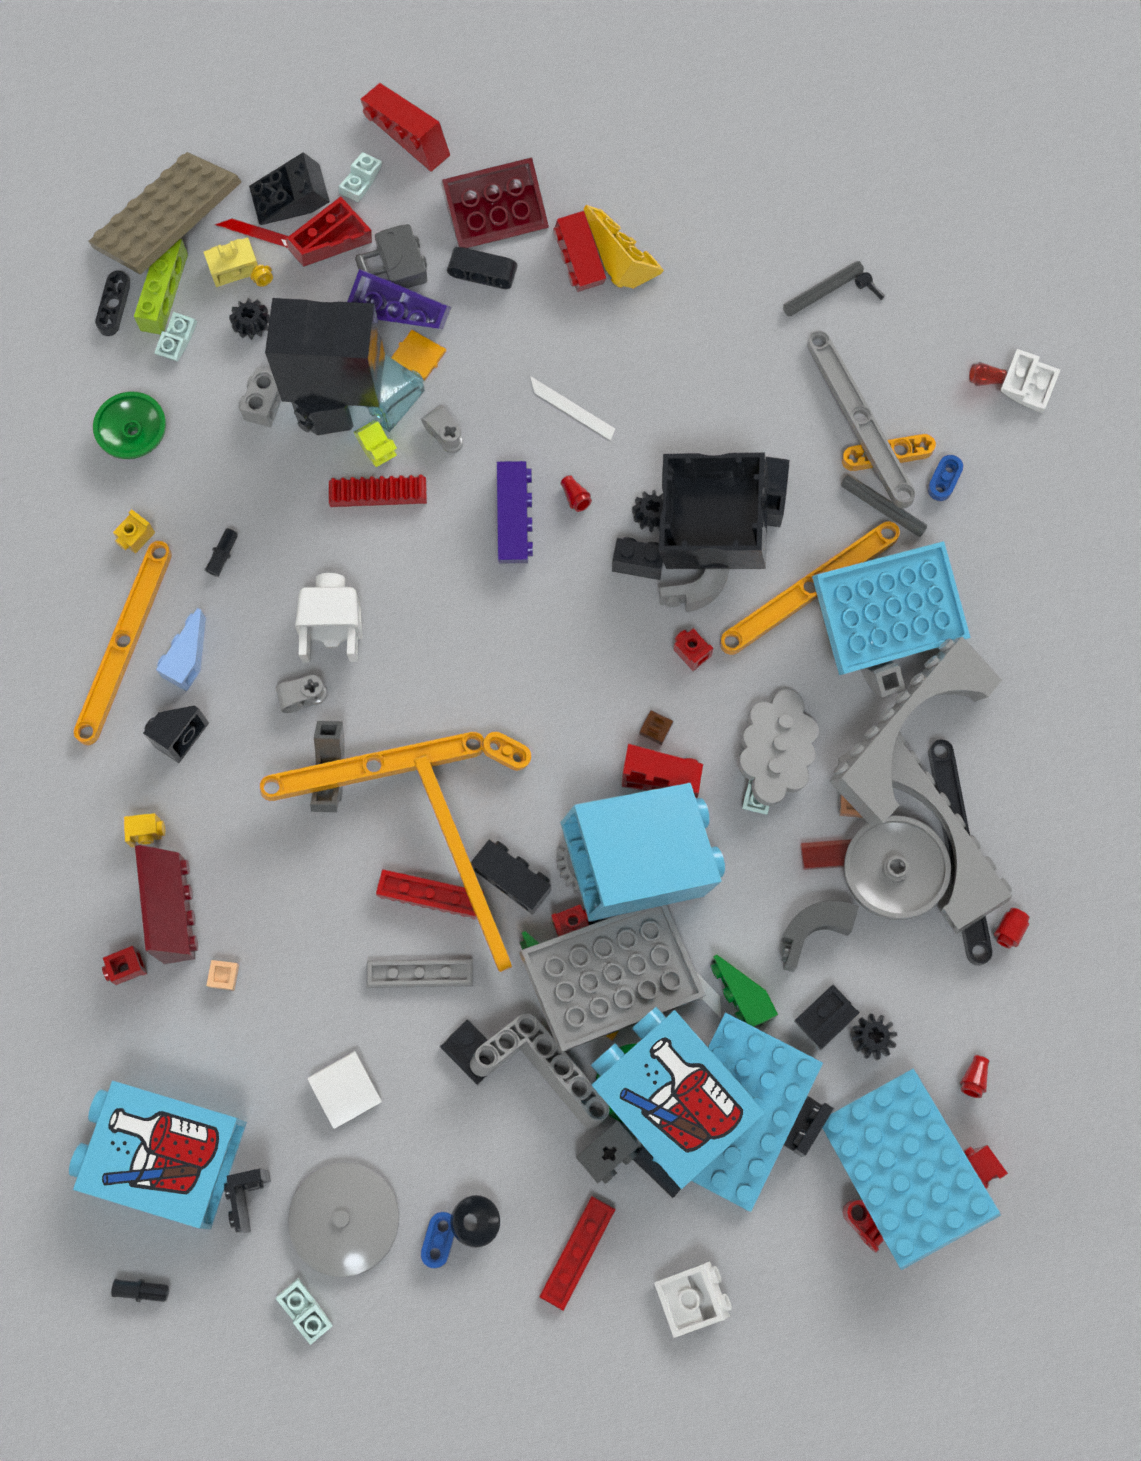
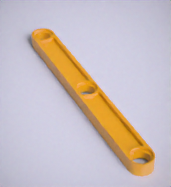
M890 521L880 524L725 631L720 641L722 651L729 655L739 653L818 598L816 592L808 593L804 589L805 583H814L812 576L870 561L893 546L900 534L898 525ZM890 529L894 532L895 537L886 539L882 536L881 531ZM735 637L739 645L735 648H730L726 646L725 639Z
M163 541L151 543L146 551L74 727V736L83 745L94 744L101 734L170 563L172 553L168 545ZM158 548H163L166 550L165 556L160 559L154 558V551ZM122 636L130 637V643L126 647H119L117 645V641ZM83 728H93L91 737L87 739L80 737V732Z
M468 732L271 774L261 780L260 793L265 800L276 801L415 771L417 768L414 759L423 755H427L431 767L475 758L483 752L482 742L484 738L480 733ZM470 739H475L480 743V747L477 750H470L466 746V742ZM369 761H378L381 768L376 772L369 771L366 767ZM269 782H274L278 784L279 790L274 794H269L264 790L265 785Z
M427 755L414 759L417 771L498 971H505L512 968L509 956Z

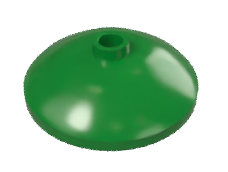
M123 392L112 396L99 407L93 420V434L98 445L107 454L119 459H136L149 454L160 444L166 431V417L163 409L155 399L140 392ZM137 431L136 434L130 435L131 432Z

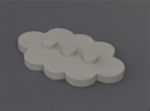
M780 690L775 694L771 703L759 702L754 705L748 714L750 726L744 730L741 736V743L745 750L740 754L737 766L744 777L753 780L752 793L754 798L759 803L767 806L778 804L784 798L786 792L794 793L804 788L809 780L807 767L814 762L816 757L812 743L818 737L819 728L813 718L803 714V699L793 690Z

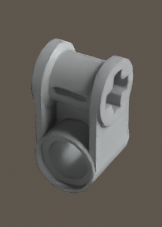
M440 405L421 418L425 429L446 452L455 453L462 448L461 429L444 406Z
M314 675L283 682L276 686L281 712L292 713L302 708L320 704L327 697L326 687L321 679Z

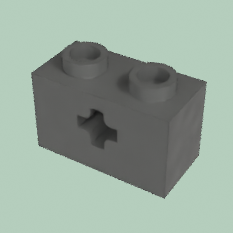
M616 1121L576 1156V1159L597 1184L601 1180L606 1184L617 1174L615 1168L622 1162L628 1165L638 1156L635 1150L639 1148V1145L624 1127ZM614 1148L616 1150L614 1154L615 1160L607 1159L604 1161L602 1158L604 1156L603 1149L611 1150Z

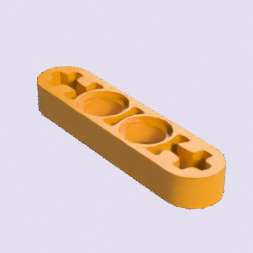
M928 434L887 440L893 451L896 446L906 448L907 453L905 455L895 453L900 463L929 458L936 447L934 438ZM921 443H924L925 446L929 447L927 450H924L923 447L919 446ZM861 445L848 447L844 451L842 464L847 470L858 471L873 468L866 453L865 457H862L864 450ZM850 455H853L854 458H858L856 463H853V460L849 459Z

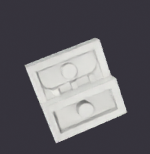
M1017 349L1001 391L1014 401L1043 414L1060 369L1038 362L1040 357Z
M356 1051L307 1077L334 1129L382 1102Z

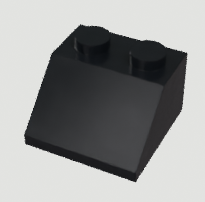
M291 402L298 421L297 424L305 432L311 431L318 436L348 431L354 427L348 405Z
M193 705L158 712L155 717H152L146 723L143 734L157 750L180 763L209 722L201 710Z

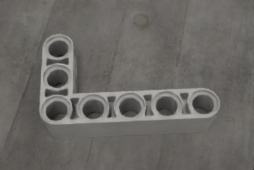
M526 1013L517 1017L482 1044L471 1058L470 1068L472 1072L478 1076H487L521 1050L585 1127H598L609 1114V1105L593 1088L591 1082L565 1052H559L554 1038L532 1014ZM519 1026H526L530 1033L522 1032ZM499 1041H506L510 1049L503 1048ZM537 1046L544 1047L547 1054L540 1053L537 1050ZM484 1056L488 1058L490 1065L481 1063L479 1057ZM557 1066L563 1069L564 1075L557 1074L554 1067ZM571 1087L578 1088L582 1096L575 1095ZM589 1108L597 1110L599 1117L592 1116Z

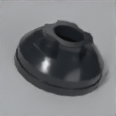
M472 1195L462 1199L454 1207L451 1214V1229L455 1238L463 1245L475 1248L486 1246L496 1238L499 1232V1211L496 1205L487 1197ZM468 1214L474 1215L477 1219V1227L473 1231L467 1230L464 1226V1218Z

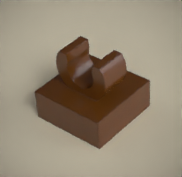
M651 710L639 734L662 745L674 721Z

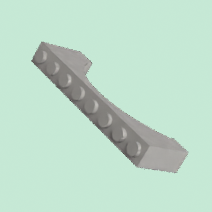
M963 637L954 640L949 638L940 645V652L924 664L926 667L924 671L911 679L909 682L911 686L895 698V705L881 714V721L878 725L871 727L865 733L866 739L853 747L849 752L851 755L846 762L840 763L834 770L835 775L829 782L871 826L885 823L899 806L895 800L892 787V754L898 732L908 715L920 703L934 695H961L970 697L974 702L988 698L1002 681Z
M899 731L892 754V787L922 802L938 818L948 835L954 855L955 875L949 904L943 907L941 913L955 934H958L1009 902L1012 897L1010 893L1012 888L1004 878L1000 879L996 874L994 862L990 857H984L981 853L979 841L974 835L969 836L964 829L966 827L965 822L958 813L954 815L949 808L951 804L943 792L939 794L934 787L936 783L928 771L924 773L919 766L921 762L914 751L909 752L904 745L906 741ZM850 751L838 758V765L849 759L851 756L849 754Z

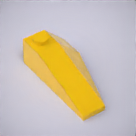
M585 205L583 209L605 270L612 277L611 281L616 286L634 289L662 274L664 269L649 252L644 251L642 253L636 248L635 244L637 241L619 232L621 227L602 209Z

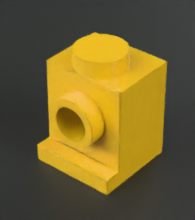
M131 509L128 512L127 518L113 531V534L117 538L115 543L125 551L130 549L136 554L155 534V531L148 521Z
M155 813L124 816L125 842L132 848L136 846V842L147 845L154 843V840L162 839V836H165L164 821H161Z

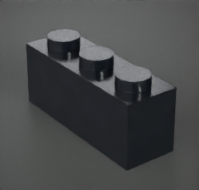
M489 839L470 862L473 870L533 915L552 891L549 884L550 879L539 871L537 874L528 868L530 865L523 858L517 856L515 859L508 853L509 849L501 842L496 841L494 843Z

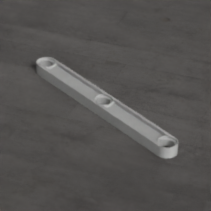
M814 331L810 334L808 340L810 354L891 501L899 508H908L912 505L915 498L913 485L829 335L824 331ZM815 339H821L825 342V345L817 347L812 342ZM863 414L867 420L858 422L854 419V415ZM905 491L910 495V498L908 500H901L897 497V493Z

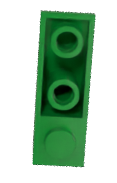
M719 955L713 956V964L710 965V968L716 979L721 978L725 986L722 989L724 997L728 1003L733 1002L737 1010L734 1013L735 1018L756 1028L778 1016L764 988Z

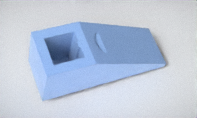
M199 608L196 609L194 614L192 613L187 617L184 629L173 638L171 648L167 654L161 656L156 669L163 679L185 691H188L201 671L206 617Z

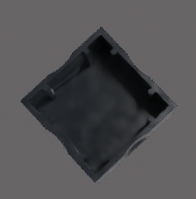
M272 298L265 354L282 402L380 407L385 352L382 338L377 330L378 319L374 303L318 302L303 299Z
M765 452L727 453L722 455H704L700 453L663 454V509L660 515L659 553L666 569H766L769 471Z

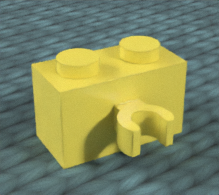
M248 237L230 241V243L222 246L220 244L212 247L210 250L203 251L216 287L250 277L253 268L258 265Z

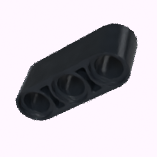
M455 247L451 254L447 273L457 279L500 289H510L518 264L507 257L463 247Z

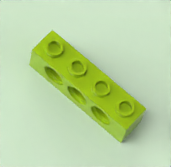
M179 239L149 267L134 314V319L142 332L161 335L162 331H165L188 257L182 239Z

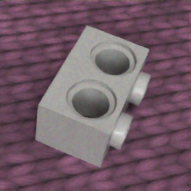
M255 368L253 376L248 378L245 397L242 396L239 401V410L245 421L271 428L280 406L281 398L272 372ZM264 385H270L265 389H261V387ZM255 406H261L259 409H253Z

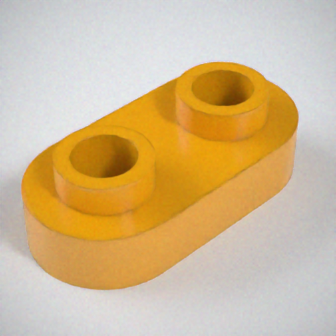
M500 732L489 733L482 742V750L487 757L512 770H523L531 761V752L527 746ZM490 744H496L498 746V750H493L490 747ZM513 755H518L521 761L516 762L513 759Z

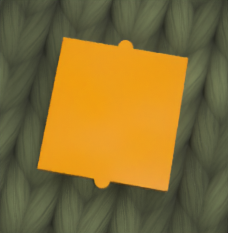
M411 330L403 342H399V347L390 358V361L425 381L432 370L438 367V362L445 354L446 349Z

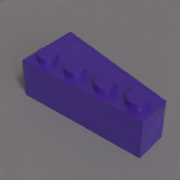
M361 269L357 273L347 301L374 303L378 320L444 329L452 308Z
M526 461L497 462L499 564L528 563V557H533V542H528V532H533L532 517H528V508H532V493H528V483H532V468H527Z

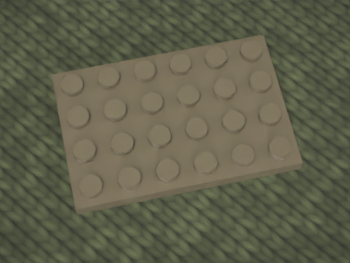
M186 152L179 156L170 168L165 169L159 178L147 185L139 196L130 200L120 213L115 214L110 219L109 223L102 229L97 230L88 242L93 249L141 275L242 182L238 175Z

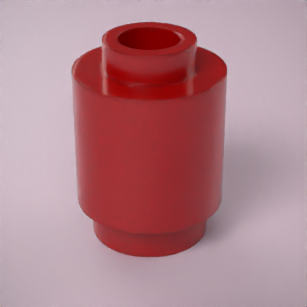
M1013 907L1010 908L1009 912H1005L994 932V936L997 938L996 942L1008 949L1018 947L1029 927V915Z

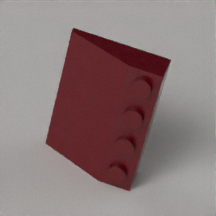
M532 157L442 179L441 181L458 247L471 248L549 228Z
M136 845L135 854L145 951L163 964L196 959L195 951H198V940L196 935L193 936L192 926L196 924L194 911L190 910L189 900L193 899L191 885H187L186 875L190 874L188 860L184 859L179 852Z

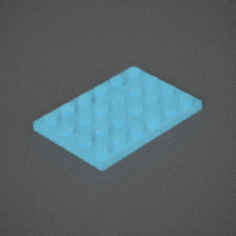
M944 541L812 576L839 675L940 647L949 638L951 640L959 637L964 639L971 638Z
M725 1012L708 1048L764 1110L765 1114L691 1181L751 1212L823 1062Z
M914 1068L832 1113L823 1126L826 1136L901 1270L1001 1216Z

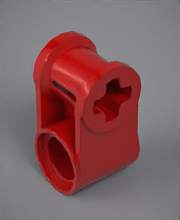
M850 1200L843 1207V1217L858 1233L861 1240L876 1253L879 1250L878 1246L884 1239L862 1200ZM855 1205H859L863 1209V1217L858 1221L854 1220L851 1216V1210Z

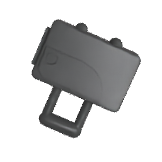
M409 224L399 225L376 233L377 250L358 254L355 257L358 270L361 269L374 275L386 273L388 281L405 288L418 286L428 281L426 257L421 256L419 238L414 236ZM380 255L383 267L369 271L365 259Z

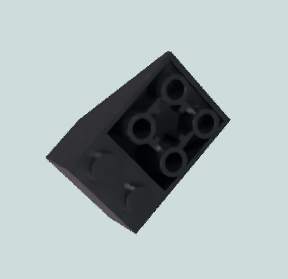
M304 152L249 185L259 225L310 214L330 202L319 163Z
M766 457L769 471L767 526L781 527L785 509L790 460Z

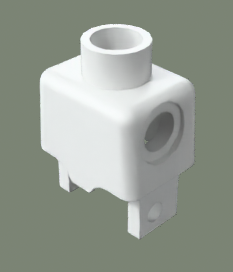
M319 574L315 579V587L302 588L299 591L295 628L299 635V657L302 663H310L311 640L320 641L325 647H338L340 643L347 640V656L349 661L358 662V639H362L361 604L356 590L353 587H345V577L340 574Z

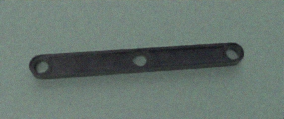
M936 740L928 751L932 777L936 783L934 787L939 794L943 792L951 804L949 808L954 815L958 813L966 825L964 829L970 836L953 746L947 740ZM937 746L945 747L948 752L947 757H937L934 748ZM942 826L945 846L951 863L952 883L954 885V855L948 835ZM985 916L962 931L967 959L976 966L986 964L993 954ZM975 946H981L985 949L986 957L984 960H978L973 956L972 950Z

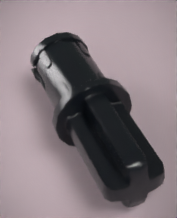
M229 528L225 529L217 547H213L212 550L214 552L204 571L219 577L227 558L230 559L231 557L229 553L238 537L237 532Z
M114 1279L111 1296L132 1298L136 1302H141V1300L165 1302L169 1296V1286L145 1283L144 1279H140L138 1282Z

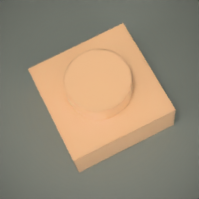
M211 960L206 986L208 988L235 991L239 964Z

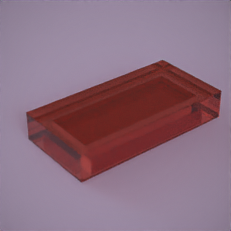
M852 839L801 843L803 870L844 867L845 855Z

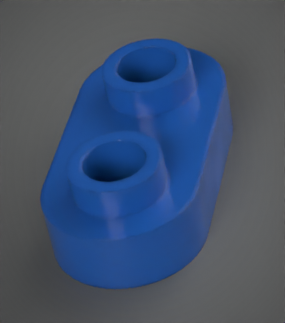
M946 455L940 460L928 485V494L932 499L944 501L951 496L964 467L959 457ZM946 468H951L953 472L946 471ZM936 488H942L944 492H938Z
M436 1213L429 1222L421 1249V1259L429 1268H440L448 1261L455 1237L451 1229L450 1213ZM441 1221L448 1223V1229L445 1232H441L438 1228ZM434 1248L439 1249L441 1253L440 1257L436 1260L432 1259L430 1255Z

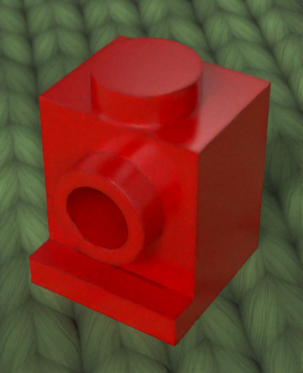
M694 628L689 632L684 629L675 637L674 640L676 642L674 643L673 650L692 671L712 657L713 647L708 645ZM693 642L696 647L691 648L688 644Z
M581 905L551 915V920L558 937L593 923V921L588 920L586 910H582ZM569 918H577L578 923L570 925L568 923Z
M133 945L103 957L105 966L102 967L104 977L115 985L147 974L140 951ZM128 964V970L121 972V966Z

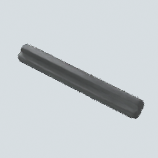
M855 261L783 305L784 312L787 316L796 314L862 274L864 266L860 261Z
M849 474L843 479L841 486L913 534L921 537L926 531L927 524L904 509L895 506L893 502Z

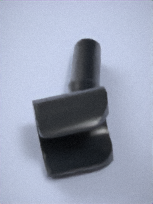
M864 272L857 276L855 284L859 289L867 286L880 300L885 297L873 283L870 273Z

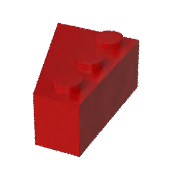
M340 196L287 237L288 250L305 267L372 243V230Z
M581 211L558 218L553 228V233L561 250L562 260L569 270L568 277L571 286H575L577 292L604 284L606 275L585 212Z
M628 744L622 776V787L650 791L691 783L695 798L697 799L704 764L699 763L698 760L693 758H680Z

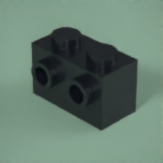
M631 537L617 538L612 560V572L655 580L661 579L664 562L659 553V543L653 541L647 543L638 542Z

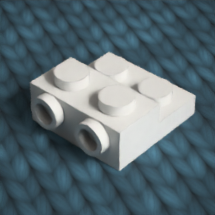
M710 1261L654 1282L674 1338L730 1317L728 1312L732 1309L730 1299L727 1294L721 1293L718 1283H721L720 1272L716 1266H711Z

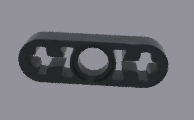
M122 271L111 272L107 276L95 319L99 332L104 336L116 334L120 327L130 289L127 275ZM119 280H122L123 283L118 284V292H116V286L114 283H118ZM110 300H119L116 307H107V303ZM108 319H110L112 324H108L107 327H104L103 324H107Z

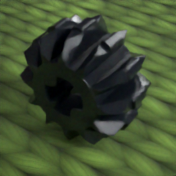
M247 298L246 303L238 300L239 307H232V314L229 315V320L233 331L239 333L242 339L248 335L252 340L256 334L261 337V331H268L270 315L268 314L267 307L261 305L258 299L253 303L249 298Z
M655 489L652 491V495L644 491L642 498L637 497L635 499L636 505L632 507V513L635 514L634 522H640L641 530L648 526L651 533L654 527L660 530V515L663 509V493L657 496Z
M874 1014L868 1015V1022L861 1017L858 1020L860 1026H853L852 1031L858 1035L853 1036L851 1042H860L855 1051L860 1052L864 1048L865 1059H868L872 1052L875 1060L881 1058V1053L887 1057L890 1055L888 1047L895 1048L897 1045L894 1041L890 1040V1038L897 1037V1032H889L888 1030L893 1026V1023L888 1022L884 1025L885 1016L883 1015L879 1016L877 1022ZM873 1031L875 1035L880 1036L876 1043L874 1039H869L868 1037Z

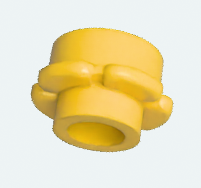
M257 265L253 268L250 278L257 286H266L273 280L272 269L268 265Z

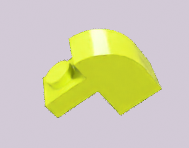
M373 420L353 432L363 451L375 467L397 456L394 451L397 449L392 439L387 438L378 421Z

